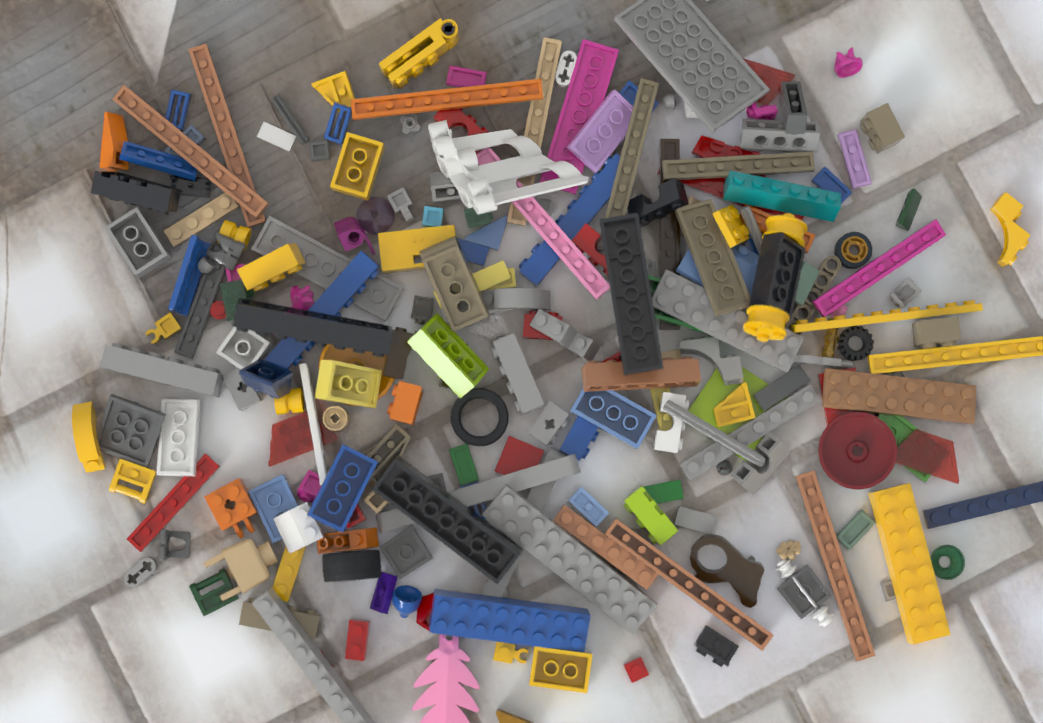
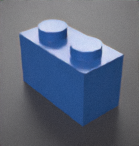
M578 416L559 450L568 455L575 454L578 461L581 458L585 459L590 451L587 448L590 441L595 442L600 433L597 431L598 427Z

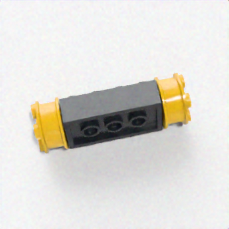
M790 213L769 216L765 222L767 231L762 236L760 255L749 307L747 308L748 321L743 326L746 333L757 337V340L767 342L768 339L783 340L787 334L785 324L792 318L805 254L803 235L807 232L808 226Z

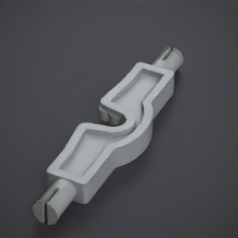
M796 354L793 363L801 364L809 363L821 366L853 368V360Z

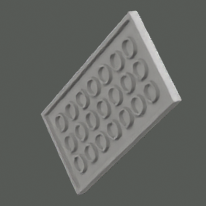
M639 0L614 18L619 27L712 133L770 91L691 0Z

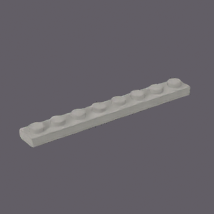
M810 384L728 435L748 446L821 400ZM715 442L679 465L688 480L691 481L735 454V452Z

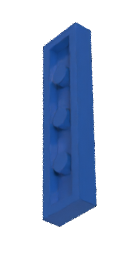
M124 141L120 160L195 181L197 169L184 158Z

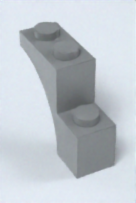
M540 309L530 324L532 328L553 339L587 362L593 360L600 348L597 343L578 333L567 323Z
M705 335L702 339L685 338L679 342L681 354H693L710 361L719 371L724 386L743 383L740 356L729 354L721 358L717 338Z

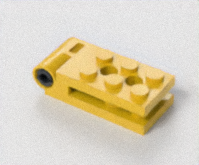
M441 18L379 63L381 72L386 78H389L390 84L395 90L398 87L399 89L405 87L409 83V79L413 76L415 78L420 76L424 72V68L428 65L430 67L435 65L439 61V57L458 44L459 31L456 22L451 19L444 21Z

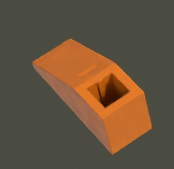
M110 112L104 113L100 169L117 172L128 170L129 162L119 159L124 141L128 142L123 115Z
M377 527L343 531V533H325V537L317 540L318 554L379 546Z

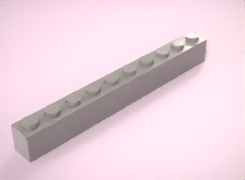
M272 586L258 595L252 602L253 606L342 723H374Z

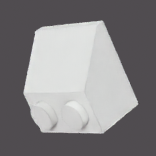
M233 327L216 351L224 359L242 369L259 359L263 360L272 344L252 330L248 329V332L236 330L237 327Z
M309 502L273 518L289 554L325 537L318 521L307 516L311 507Z

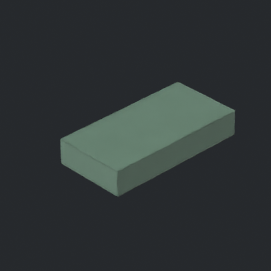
M860 509L836 535L837 540L848 550H851L876 522L863 509Z

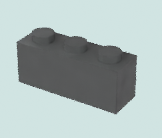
M781 82L779 103L785 134H805L807 111L801 82Z

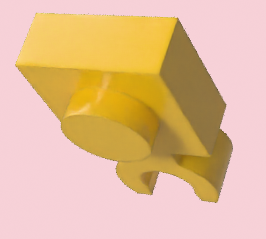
M170 312L154 323L157 326L155 330L149 329L145 334L149 336L154 333L155 339L151 343L156 344L160 341L162 335L165 339H168L182 328Z
M496 641L493 660L512 664L514 658L519 663H526V660L521 659L519 655L522 652L528 653V650L526 648L515 650L516 644Z

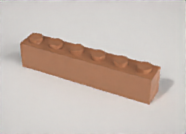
M672 357L662 359L663 370L626 376L624 375L622 362H617L616 360H608L605 363L588 361L581 369L584 392L697 387L701 382L699 359L683 357L673 360Z
M563 505L554 517V522L646 590H648L658 576L655 571L566 505Z

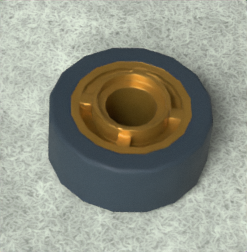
M860 232L846 233L838 239L834 254L840 259L841 266L847 269L860 268L872 256L871 241ZM850 246L857 248V255H852L849 252Z

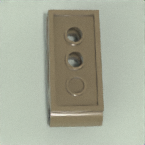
M456 236L419 251L424 267L453 332L490 316ZM453 283L460 285L461 291L459 293H455L452 290ZM461 301L468 303L469 308L467 311L460 308Z

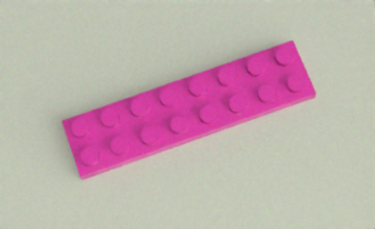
M585 39L582 40L547 156L550 160L554 162L566 161L576 167L582 174L585 164L567 146L604 101L619 49ZM552 170L543 172L539 183L560 177ZM579 185L561 189V191L576 195Z

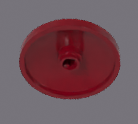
M850 412L835 418L828 424L821 435L818 454L821 466L831 480L842 487L861 490L878 485L891 473L897 458V444L891 429L881 419L864 412Z

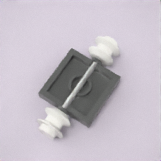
M791 559L780 560L776 564L777 568L775 570L782 572L781 578L788 577L789 579L777 587L778 591L800 619H803L814 610L812 618H818V626L828 625L833 620L831 617L834 614H828V606L821 607L820 605L832 595L809 565H805L798 572L794 573L797 566L790 565Z

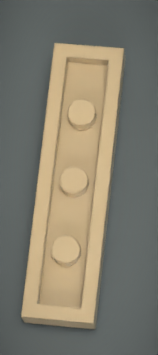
M223 193L170 226L164 232L175 248L190 239L191 235H196L238 209L239 206L228 194Z

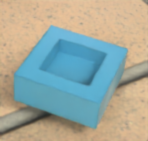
M425 206L422 226H442L444 209Z

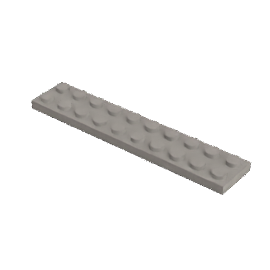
M506 484L482 513V516L633 634L657 607V603L509 485Z

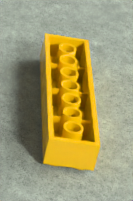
M904 483L869 492L868 496L894 594L896 595L907 642L914 645L951 635L911 484Z

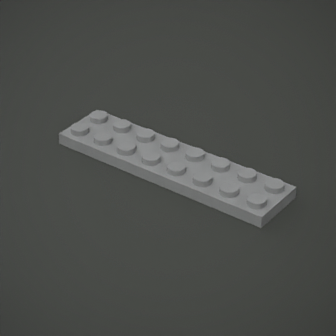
M271 216L268 217L251 248L253 251L265 256L288 243H296L306 264L302 265L303 269L296 272V274L324 289H327L352 261V259ZM378 274L373 280L369 279L365 285L367 287L360 295L357 293L352 298L354 300L352 304L386 321L404 287Z
M665 269L652 295L654 308L785 373H788L804 340V337L786 328L787 334L783 340L768 339L767 342L757 340V337L746 333L743 329L744 323L748 321L747 309L744 308V310L741 309L716 317L705 288Z

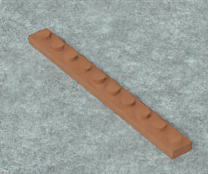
M205 43L190 48L188 51L227 168L256 192L208 45ZM240 205L248 228L266 223L264 213L257 219Z
M123 85L113 97V101L258 219L267 208L269 203L127 86Z
M815 471L797 475L795 478L855 660L861 661L873 657L875 653Z

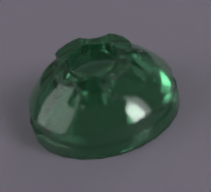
M953 545L938 546L930 555L934 574L940 579H955L964 570V555ZM943 556H947L950 560V564L946 568L941 567L939 564V560Z

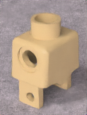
M246 539L222 549L221 554L203 562L205 568H208L224 559L228 564L226 572L230 579L237 581L239 586L220 595L221 600L225 601L240 592L245 594L268 580L270 572L267 567L277 563L278 560L268 541L256 546L252 539Z

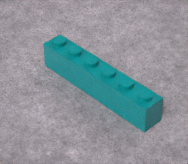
M731 170L723 185V200L834 222L841 209V193Z

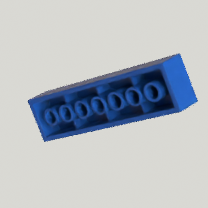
M435 589L429 631L430 633L584 653L591 615L586 608Z

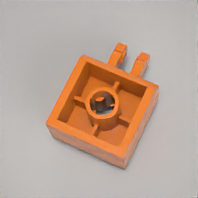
M238 478L204 496L222 531L233 527L238 537L242 539L244 538V533L238 523L244 521L250 533L255 532L249 517L257 514L258 511L242 478ZM229 501H235L234 509L228 507Z

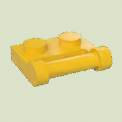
M120 458L109 491L113 493L119 492L146 504L157 471ZM121 479L144 487L143 491L139 492L119 485V481Z

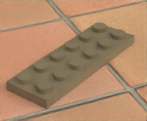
M712 199L678 208L675 210V214L714 314L717 317L748 308L750 294L733 251L713 216L716 208Z

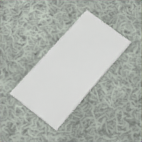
M263 122L257 135L258 138L287 151H290L296 138L295 135L266 122Z

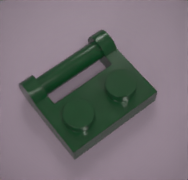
M225 568L218 570V573L197 584L194 582L189 585L203 616L239 599L238 594L225 601H222L220 595L234 589ZM221 579L223 580L224 585L201 596L200 590Z

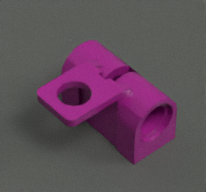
M346 217L334 223L345 252L358 247L366 239L372 254H375L365 229L360 226L356 218Z

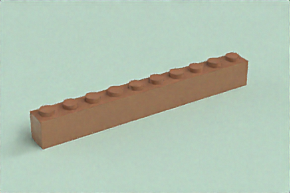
M615 518L604 534L760 650L763 651L774 636Z

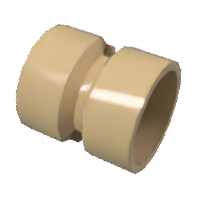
M331 406L323 413V423L329 430L343 431L350 423V415L342 407Z

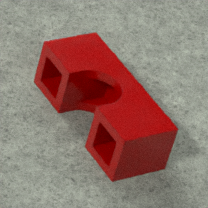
M463 108L439 110L434 115L435 122L447 120L448 128L451 130L456 126L465 127L468 131L467 136L489 133L486 128L477 126V121L470 114L466 116L462 112Z
M585 223L572 239V242L582 254L585 252L590 256L588 260L596 267L600 264L604 268L602 272L608 276L605 255L599 254L597 250L602 236Z

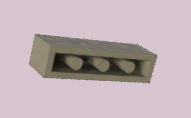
M249 598V601H244L239 625L272 631L253 606L252 602L255 598ZM287 605V608L309 637L316 639L322 615L317 614V610L306 609V612L299 611V607Z

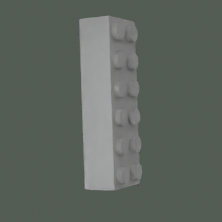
M112 342V346L105 345L100 363L102 368L219 398L224 380L223 375L220 374L221 370L207 366L204 370L201 369V365L188 361L184 365L180 359L168 357V360H165L163 355L153 352L146 355L147 351L133 347L127 350V346Z

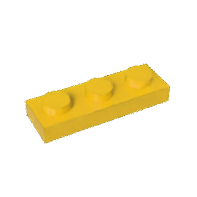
M285 546L272 587L283 601L289 602L306 546L290 554Z

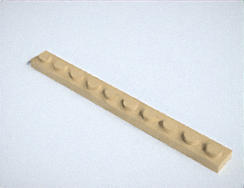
M543 37L535 79H541L543 99L531 100L524 136L535 142L540 149L562 45L561 40ZM536 174L518 178L523 186L533 185ZM511 202L507 223L526 226L527 219Z

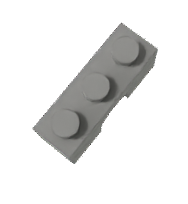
M770 432L756 446L760 450V455L765 457L764 464L758 467L755 464L748 465L743 461L731 474L739 485L752 495L791 453L784 443Z

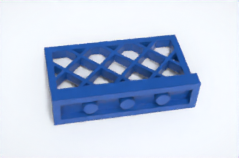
M191 235L168 307L169 311L188 316L202 276V272L198 269V263L202 257H208L206 251L211 245L201 240L198 236Z

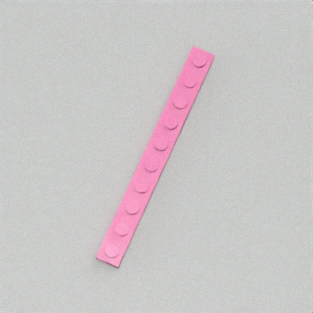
M491 148L483 149L476 155L479 165L501 160ZM517 179V181H516L517 187H518V188L524 187V186L521 184V182ZM533 196L511 201L596 300L610 290V285Z

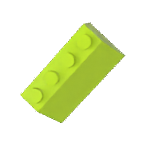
M438 313L428 320L407 341L412 349L424 359L426 364L438 374L459 398L474 388L489 370L488 366L455 331H452L451 327Z

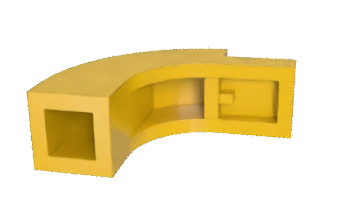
M92 401L75 404L72 408V429L79 461L83 463L86 473L105 469V462L96 433L97 414Z

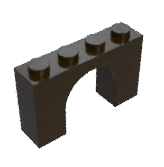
M396 327L393 330L390 352L385 358L383 377L404 379L407 357L412 350L407 341L414 335L413 333H408L405 328ZM440 378L439 387L451 389V388Z

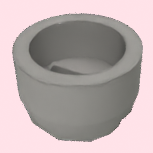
M668 93L663 96L662 103L666 108H676L675 93Z
M202 257L198 263V269L202 273H209L215 267L206 257Z

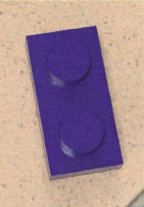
M381 571V577L377 580L370 609L388 614L398 576Z

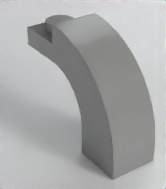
M499 288L481 291L488 310H550V291Z

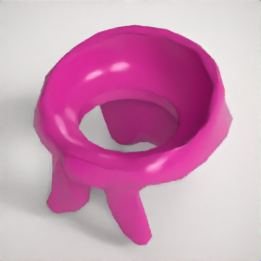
M853 47L848 50L846 55L836 52L834 71L840 78L855 75L862 69V58L854 56Z
M298 285L291 287L290 298L292 308L309 310L315 303L313 301L314 293L309 291V285L303 289L299 288Z

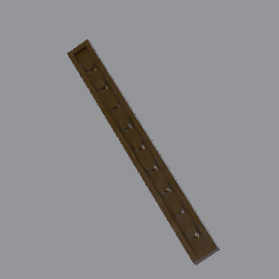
M660 139V185L667 182L663 181L662 161L680 159V139ZM675 211L666 214L664 218L660 219V279L665 269L680 276V273L676 272L680 265V224ZM660 321V330H680V326Z

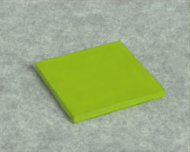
M742 367L743 383H747L756 418L766 411L762 410L753 395L769 384ZM716 368L688 411L717 428L713 408L742 383L724 386L723 379ZM785 397L784 399H782L781 401H779V402L776 403L775 405L779 404L780 402H782L783 400L787 399L788 397ZM753 419L718 427L717 429L728 435ZM764 436L749 444L747 447H749L752 450H755L756 446L760 443ZM735 453V455H737L738 457H740V458L743 459L744 461H746V462L748 461L747 459H745V458H743L742 456H740V455H738L737 453Z

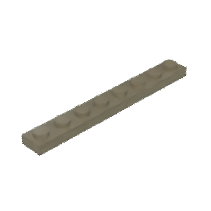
M643 78L639 81L605 218L626 215L659 86L658 82Z
M813 152L663 160V181H669L673 178L677 180L723 178L728 176L730 170L755 176L814 172Z

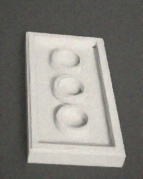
M162 399L161 412L165 413L166 417L159 435L156 475L196 476L201 400Z

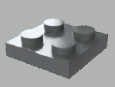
M413 526L380 546L381 551L399 579H402L433 559Z

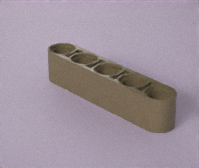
M829 256L819 266L817 278L823 277L826 284L825 286L818 285L816 278L809 292L813 293L816 298L827 291L841 267V261L838 257ZM827 261L835 263L834 270H830L827 267ZM806 299L803 306L797 304L793 310L792 318L785 324V328L788 329V326L796 325L797 320L808 319L809 321L816 310L815 305L809 302L808 299ZM799 309L806 312L805 319L798 317L797 312Z

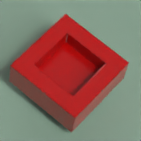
M641 657L624 664L631 683L649 675Z

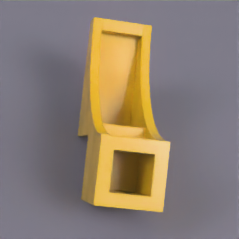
M1007 192L1001 194L989 209L999 220L1004 233V247L997 261L1002 267L1014 263L1018 257L1016 253L1019 249L1023 250L1028 245L1029 241L1027 239L1030 237L1028 232L1013 222L1021 216L1022 212L1020 210L1023 208V205Z

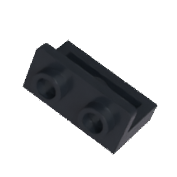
M707 625L704 626L693 644L697 647L696 652L704 657L707 654L714 658L712 662L720 667L723 665L728 667L730 665L729 662L739 647Z

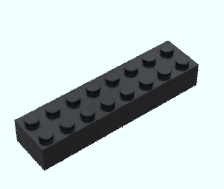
M638 213L599 219L624 375L663 370Z
M238 298L233 327H237L236 330L248 332L249 329L256 331V334L264 336L271 333L276 334L275 337L280 339L292 337L295 338V341L306 343L309 340L314 341V344L318 346L330 344L340 350H345L347 347L352 348L357 353L373 352L372 355L384 357V354L389 355L393 337L392 326L244 298Z
M399 455L372 488L374 492L496 584L500 582L522 552L521 547Z

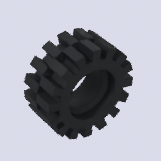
M857 325L845 329L839 335V340H837L839 345L837 348L841 351L840 354L844 355L845 359L853 361L866 358L874 348L872 334H869L867 328L864 329L862 326ZM852 336L860 337L863 342L862 348L858 351H854L849 347L848 342Z

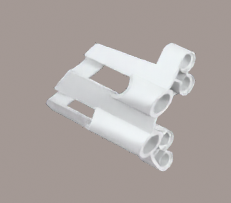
M447 120L428 124L432 147L437 156L440 170L446 178H450L458 190L463 204L467 208L473 207L477 214L497 210L495 205L586 184L589 181V177L583 176L572 164L566 161L554 162L542 154L541 149L535 142L525 136H518L511 129L452 138V131L448 128ZM510 144L520 154L517 157L478 165L475 151ZM551 170L560 177L520 188L516 185L518 178Z

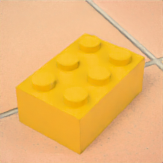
M347 132L330 188L333 191L369 201L385 150L384 143Z
M288 243L237 269L247 291L254 290L256 292L269 287V282L274 283L285 279V274L287 273L289 275L302 270V265L306 264L297 244Z
M534 646L529 685L588 693L592 652L585 651L583 653Z

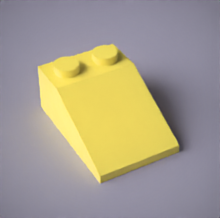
M321 360L315 398L376 408L382 370L334 360Z

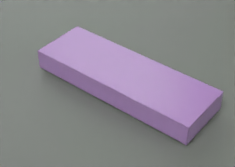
M857 129L839 133L837 136L852 189L871 185L872 182Z

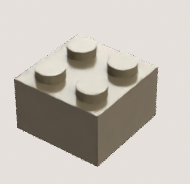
M888 103L866 113L860 120V127L864 134L867 133L870 139L869 145L877 154L897 145L905 138Z
M959 317L919 320L912 324L914 347L920 346V349H930L936 347V344H939V347L956 345V341L961 340Z

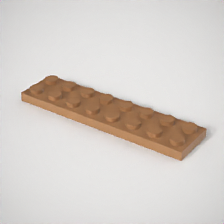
M826 368L824 369L822 407L974 424L976 385Z

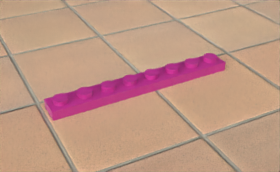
M937 219L932 220L813 300V304L820 315L826 317L946 236Z

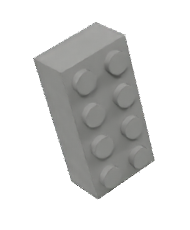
M512 333L494 341V347H491L495 360L499 359L501 365L498 366L502 376H507L509 382L506 383L510 395L514 394L516 397L514 404L517 412L522 411V414L525 415L544 407L545 404L515 334Z

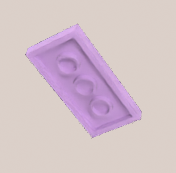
M615 89L612 90L567 148L591 171L597 172L626 136L633 106Z

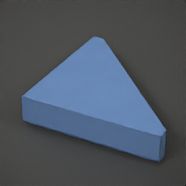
M504 216L466 236L464 240L498 251L508 216Z

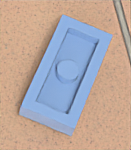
M582 487L568 500L596 527L609 514Z

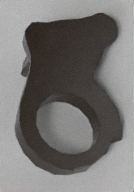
M704 535L696 540L691 547L690 554L691 566L696 572L695 577L706 583L729 582L739 595L741 603L748 608L754 607L757 604V593L761 577L764 573L762 563L755 561V557L752 555L746 559L728 540L720 535ZM705 545H717L726 553V564L720 569H707L699 562L697 556L699 549Z

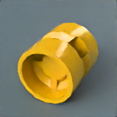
M225 220L219 233L233 238L237 242L240 241L246 244L245 251L251 238L252 229L242 225L237 227L236 223Z
M301 387L291 388L289 393L280 399L274 398L277 415L286 414L289 410L293 413L304 412V395Z

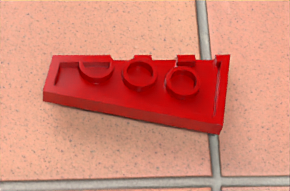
M702 135L691 152L699 158L761 155L759 152L747 151L739 146L727 145L725 142Z

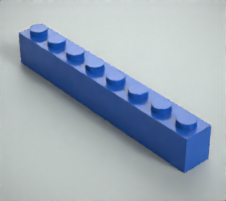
M615 154L613 157H608L603 164L605 166L601 172L598 170L591 178L593 182L589 187L585 185L579 192L580 198L577 201L573 200L568 205L567 209L569 211L565 216L561 214L555 221L571 241L585 223L589 225L608 202L620 159L619 155ZM545 240L541 245L537 243L531 250V257L529 259L525 258L518 266L521 268L519 274L535 287L541 283L560 260L559 256Z
M360 251L308 311L341 317L340 312L344 307L347 309L354 302L352 298L357 293L360 295L366 289V282L369 279L373 280L380 273L378 269L381 266L364 251ZM287 337V339H282L264 361L289 370L293 364L297 366L302 361L303 357L301 355L306 350L309 352L315 346V342L307 340L306 343L295 341V338Z

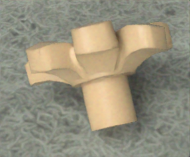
M789 540L787 543L783 541L776 551L781 559L785 560L788 557V559L793 561L796 559L795 554L801 553L799 548L801 545L799 541Z

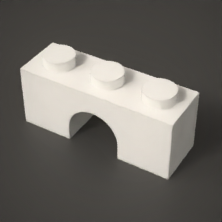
M663 392L659 412L669 414L673 419V425L668 431H656L653 450L678 453V450H681L683 445V439L680 438L681 431L685 430L686 423L663 408L665 403L671 400L688 411L689 400H686V395Z

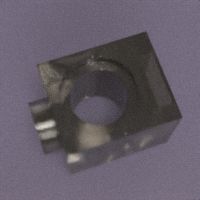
M414 296L410 318L415 320V324L424 325L431 319L435 301L433 298Z

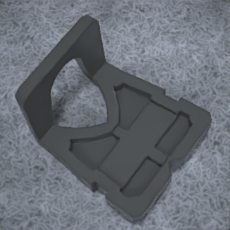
M219 228L214 235V240L206 251V255L233 271L246 244L220 234ZM218 240L222 249L211 251Z
M161 529L159 560L165 561L170 557L188 558L190 556L191 533ZM170 538L183 539L186 542L185 549L170 552Z

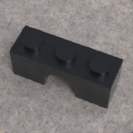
M673 178L659 185V198L653 204L651 199L643 194L630 199L627 208L628 213H638L640 227L649 225L650 222L664 218L666 214L689 204L682 182Z

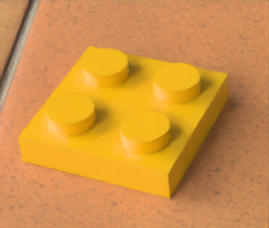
M733 205L713 213L730 248L750 239L749 231L742 224L740 214Z

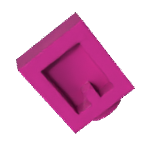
M756 102L746 109L748 118L775 120L778 112L776 105H763L757 108Z
M308 470L298 488L297 496L303 502L313 503L321 487L317 473Z

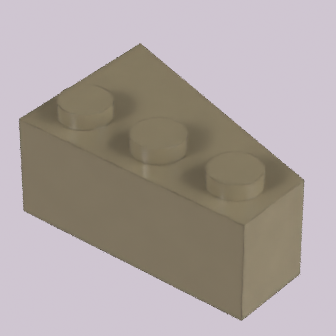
M397 423L366 455L378 461L370 477L374 483L378 482L398 455L400 457L403 456L411 438Z

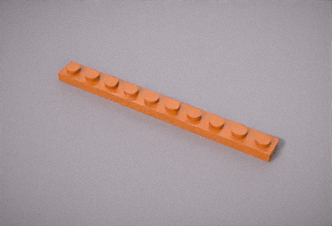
M541 79L350 100L352 119L357 120L543 99Z

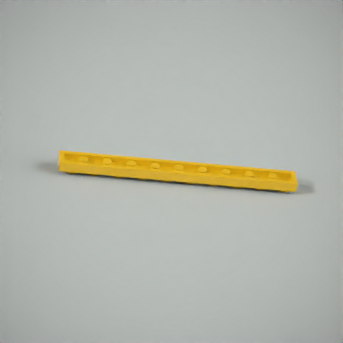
M975 300L963 301L964 305L957 306V302L945 303L943 308H938V304L927 305L925 310H920V306L908 308V312H901V309L889 310L890 314H883V311L871 312V316L865 317L864 313L852 314V318L848 319L845 318V315L833 316L834 320L827 321L826 317L815 318L814 323H808V319L797 320L796 325H790L791 331L795 333L983 311L982 303L975 304Z
M1043 336L868 355L869 373L882 374L1043 356Z

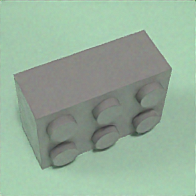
M138 207L104 227L130 269L138 278L143 277L172 258L143 211Z

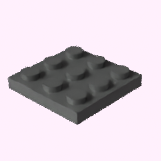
M111 394L97 434L100 450L148 468L166 414Z

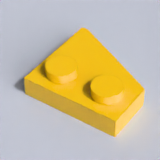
M346 71L311 83L332 106L334 102H338L341 105L344 104L347 107H351L350 99H355Z
M746 382L738 386L713 408L717 428L755 418Z

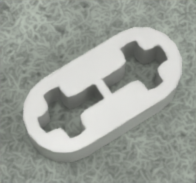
M565 51L560 57L555 76L556 84L560 87L569 86L577 60L576 54L572 51ZM571 56V60L574 62H570L569 67H565L566 60L564 58ZM564 71H567L566 77L569 80H565V82L563 83L561 82V78L558 77L563 76Z

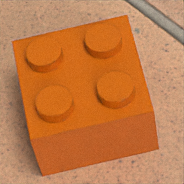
M399 381L398 385L395 384L392 395L395 397L394 402L389 404L387 414L390 415L389 419L414 426L424 388Z

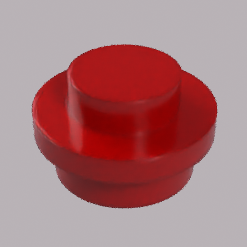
M216 301L210 308L211 315L217 320L225 319L230 312L228 304L224 301Z

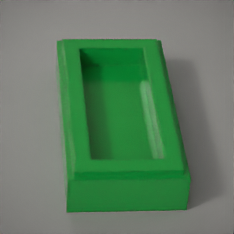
M468 444L449 449L460 485L478 481L479 478Z
M680 480L643 486L656 504L684 499Z

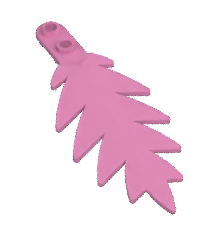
M439 634V648L432 651L426 657L427 661L437 660L424 670L413 685L414 688L434 683L412 707V710L415 711L435 705L428 711L420 723H470L458 706L476 713L479 712L475 701L459 684L461 683L477 690L480 688L470 670L460 661L469 662L470 658L464 651L458 648V636H452V640H447L446 635Z

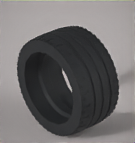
M471 389L463 397L457 398L451 410V424L454 432L462 441L473 446H487L496 442L502 437L508 426L509 415L505 402L498 394L488 389ZM474 399L488 400L496 406L499 421L496 428L485 436L469 434L461 423L463 407Z
M379 550L322 554L324 582L380 578L382 570Z

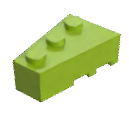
M642 485L623 499L625 501L623 506L630 514L634 512L638 517L635 521L642 529L647 528L650 532L647 536L654 544L658 542L661 546L678 532V529Z

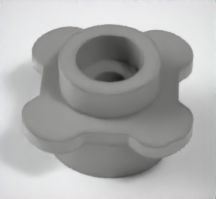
M412 113L410 116L400 117L404 134L420 130L421 127L417 122V114Z

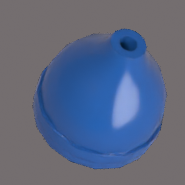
M402 585L393 592V606L402 618H407L421 604L422 593L415 587Z

